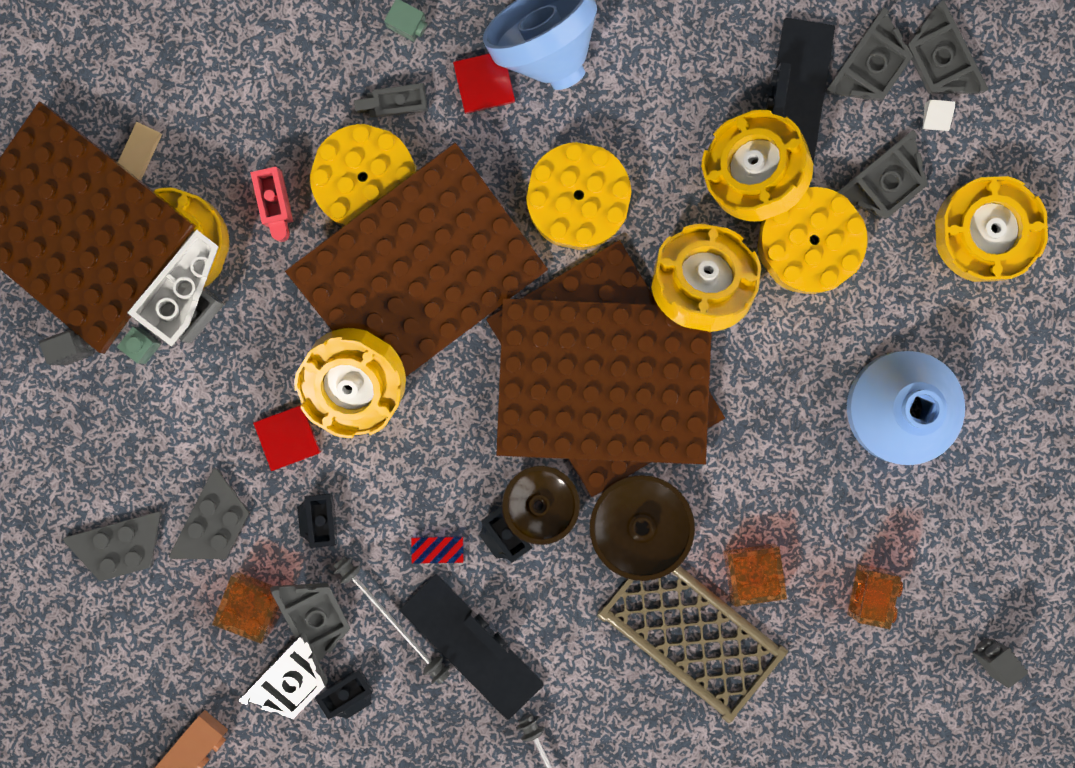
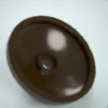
M534 466L524 469L510 480L503 494L502 513L507 526L518 538L531 544L546 545L561 540L573 529L579 516L580 499L575 485L567 475L552 467ZM537 500L542 503L540 510H535L534 502Z

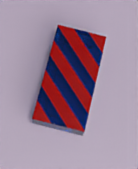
M464 536L411 537L412 564L464 563Z

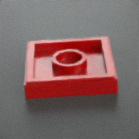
M490 54L453 62L465 114L515 103L508 69L497 65Z
M300 406L253 423L271 471L321 453L309 419Z

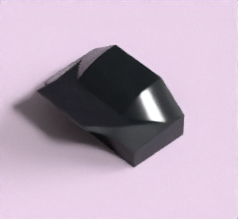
M332 493L304 496V502L297 507L300 536L309 542L310 548L336 546L337 524Z
M502 505L481 520L482 529L479 536L496 559H508L513 563L533 548L531 543L521 540L509 529L503 517Z
M359 668L316 695L315 700L328 720L336 716L348 719L372 704L371 694L374 690Z

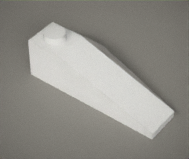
M196 230L129 310L128 314L172 347L190 325L219 247Z

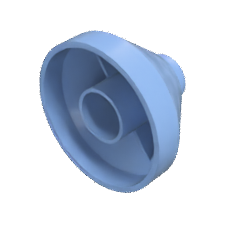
M516 0L503 9L489 23L483 34V43L497 65L540 82L550 83L555 90L569 88L579 82L585 75L583 64L587 57L597 12L595 0Z
M916 351L892 352L869 362L854 379L847 399L848 422L857 441L875 457L900 465L921 464L943 454L958 437L965 417L964 394L954 373L940 360L931 355ZM915 397H919L922 404L921 415L918 419L910 414Z

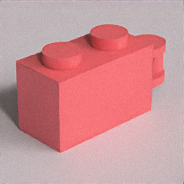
M271 167L250 172L262 224L270 228L271 236L279 242L287 241L290 236L288 223L293 222L282 171L277 167Z

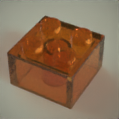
M767 544L723 551L730 600L735 607L787 599L779 546Z
M857 564L847 614L858 623L891 629L892 623H895L897 618L896 600L897 597L901 596L903 590L901 577L886 569Z
M240 572L234 573L229 579L212 625L261 644L267 639L279 609L270 591V587L274 585Z

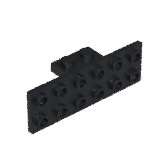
M785 18L782 25L776 69L772 70L770 77V86H773L772 94L767 98L765 110H769L772 114L784 118L788 117L798 126L807 143L814 164L835 26Z
M435 574L401 607L400 612L505 719L509 720L544 686V682L509 648L505 637L499 632L495 633L489 627V621L481 613L477 615L438 574Z

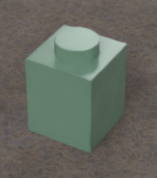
M401 0L394 1L384 20L387 28L413 42L417 36L422 37L427 27L424 12Z
M132 327L117 348L137 364H146L162 343L143 328Z

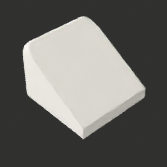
M942 100L927 101L924 107L923 129L949 131L955 102Z

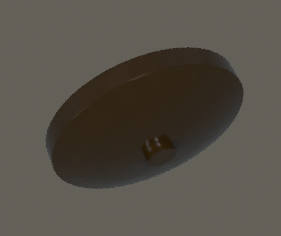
M632 476L611 485L597 500L590 519V537L599 559L619 576L636 581L655 580L673 572L688 556L695 535L694 516L685 497L670 483L652 476Z

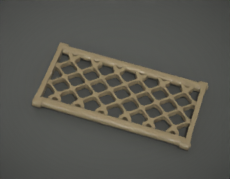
M681 566L672 572L678 577L677 585L674 588H662L661 578H658L659 587L655 590H644L643 582L640 581L641 588L639 591L626 592L627 588L634 581L626 579L608 603L598 611L597 617L603 622H609L722 714V719L727 723H731L778 663L787 655L788 650L781 644L779 646ZM690 587L698 593L697 601L695 604L683 605L680 593L682 590ZM667 591H677L678 605L665 607L662 594ZM659 593L660 606L658 608H646L644 602L645 594ZM629 595H641L642 608L628 610L626 597ZM620 597H623L624 610L614 614L610 609ZM711 604L718 610L715 620L702 621L701 607ZM696 607L698 609V621L691 623L683 622V609ZM678 609L680 611V623L665 624L664 612L666 610ZM660 611L662 614V624L660 626H647L646 613ZM631 613H642L644 626L636 630L632 629L627 624L628 615ZM731 620L738 626L735 636L722 637V623ZM717 624L718 637L704 639L703 625ZM698 625L700 627V639L686 641L685 627ZM680 627L682 630V640L680 642L668 643L666 630L668 628ZM662 629L664 642L653 646L647 641L648 631ZM751 636L758 642L757 650L754 653L744 654L741 651V640ZM737 640L738 653L735 655H724L723 642ZM708 642H719L720 655L706 657L704 645ZM689 644H701L702 657L688 659L686 646ZM681 645L684 650V658L674 663L667 657L668 648ZM769 653L773 654L775 657L763 670L761 667V657ZM756 656L758 658V669L745 672L743 670V658ZM738 658L740 661V671L738 673H725L724 661L726 659ZM712 660H721L722 673L719 675H708L706 663ZM703 662L704 675L695 679L687 673L688 664ZM758 674L759 676L748 690L745 689V676ZM740 676L742 689L740 691H727L726 679L728 677ZM722 678L724 691L713 695L707 690L708 681L710 679ZM730 695H743L732 709L727 706Z

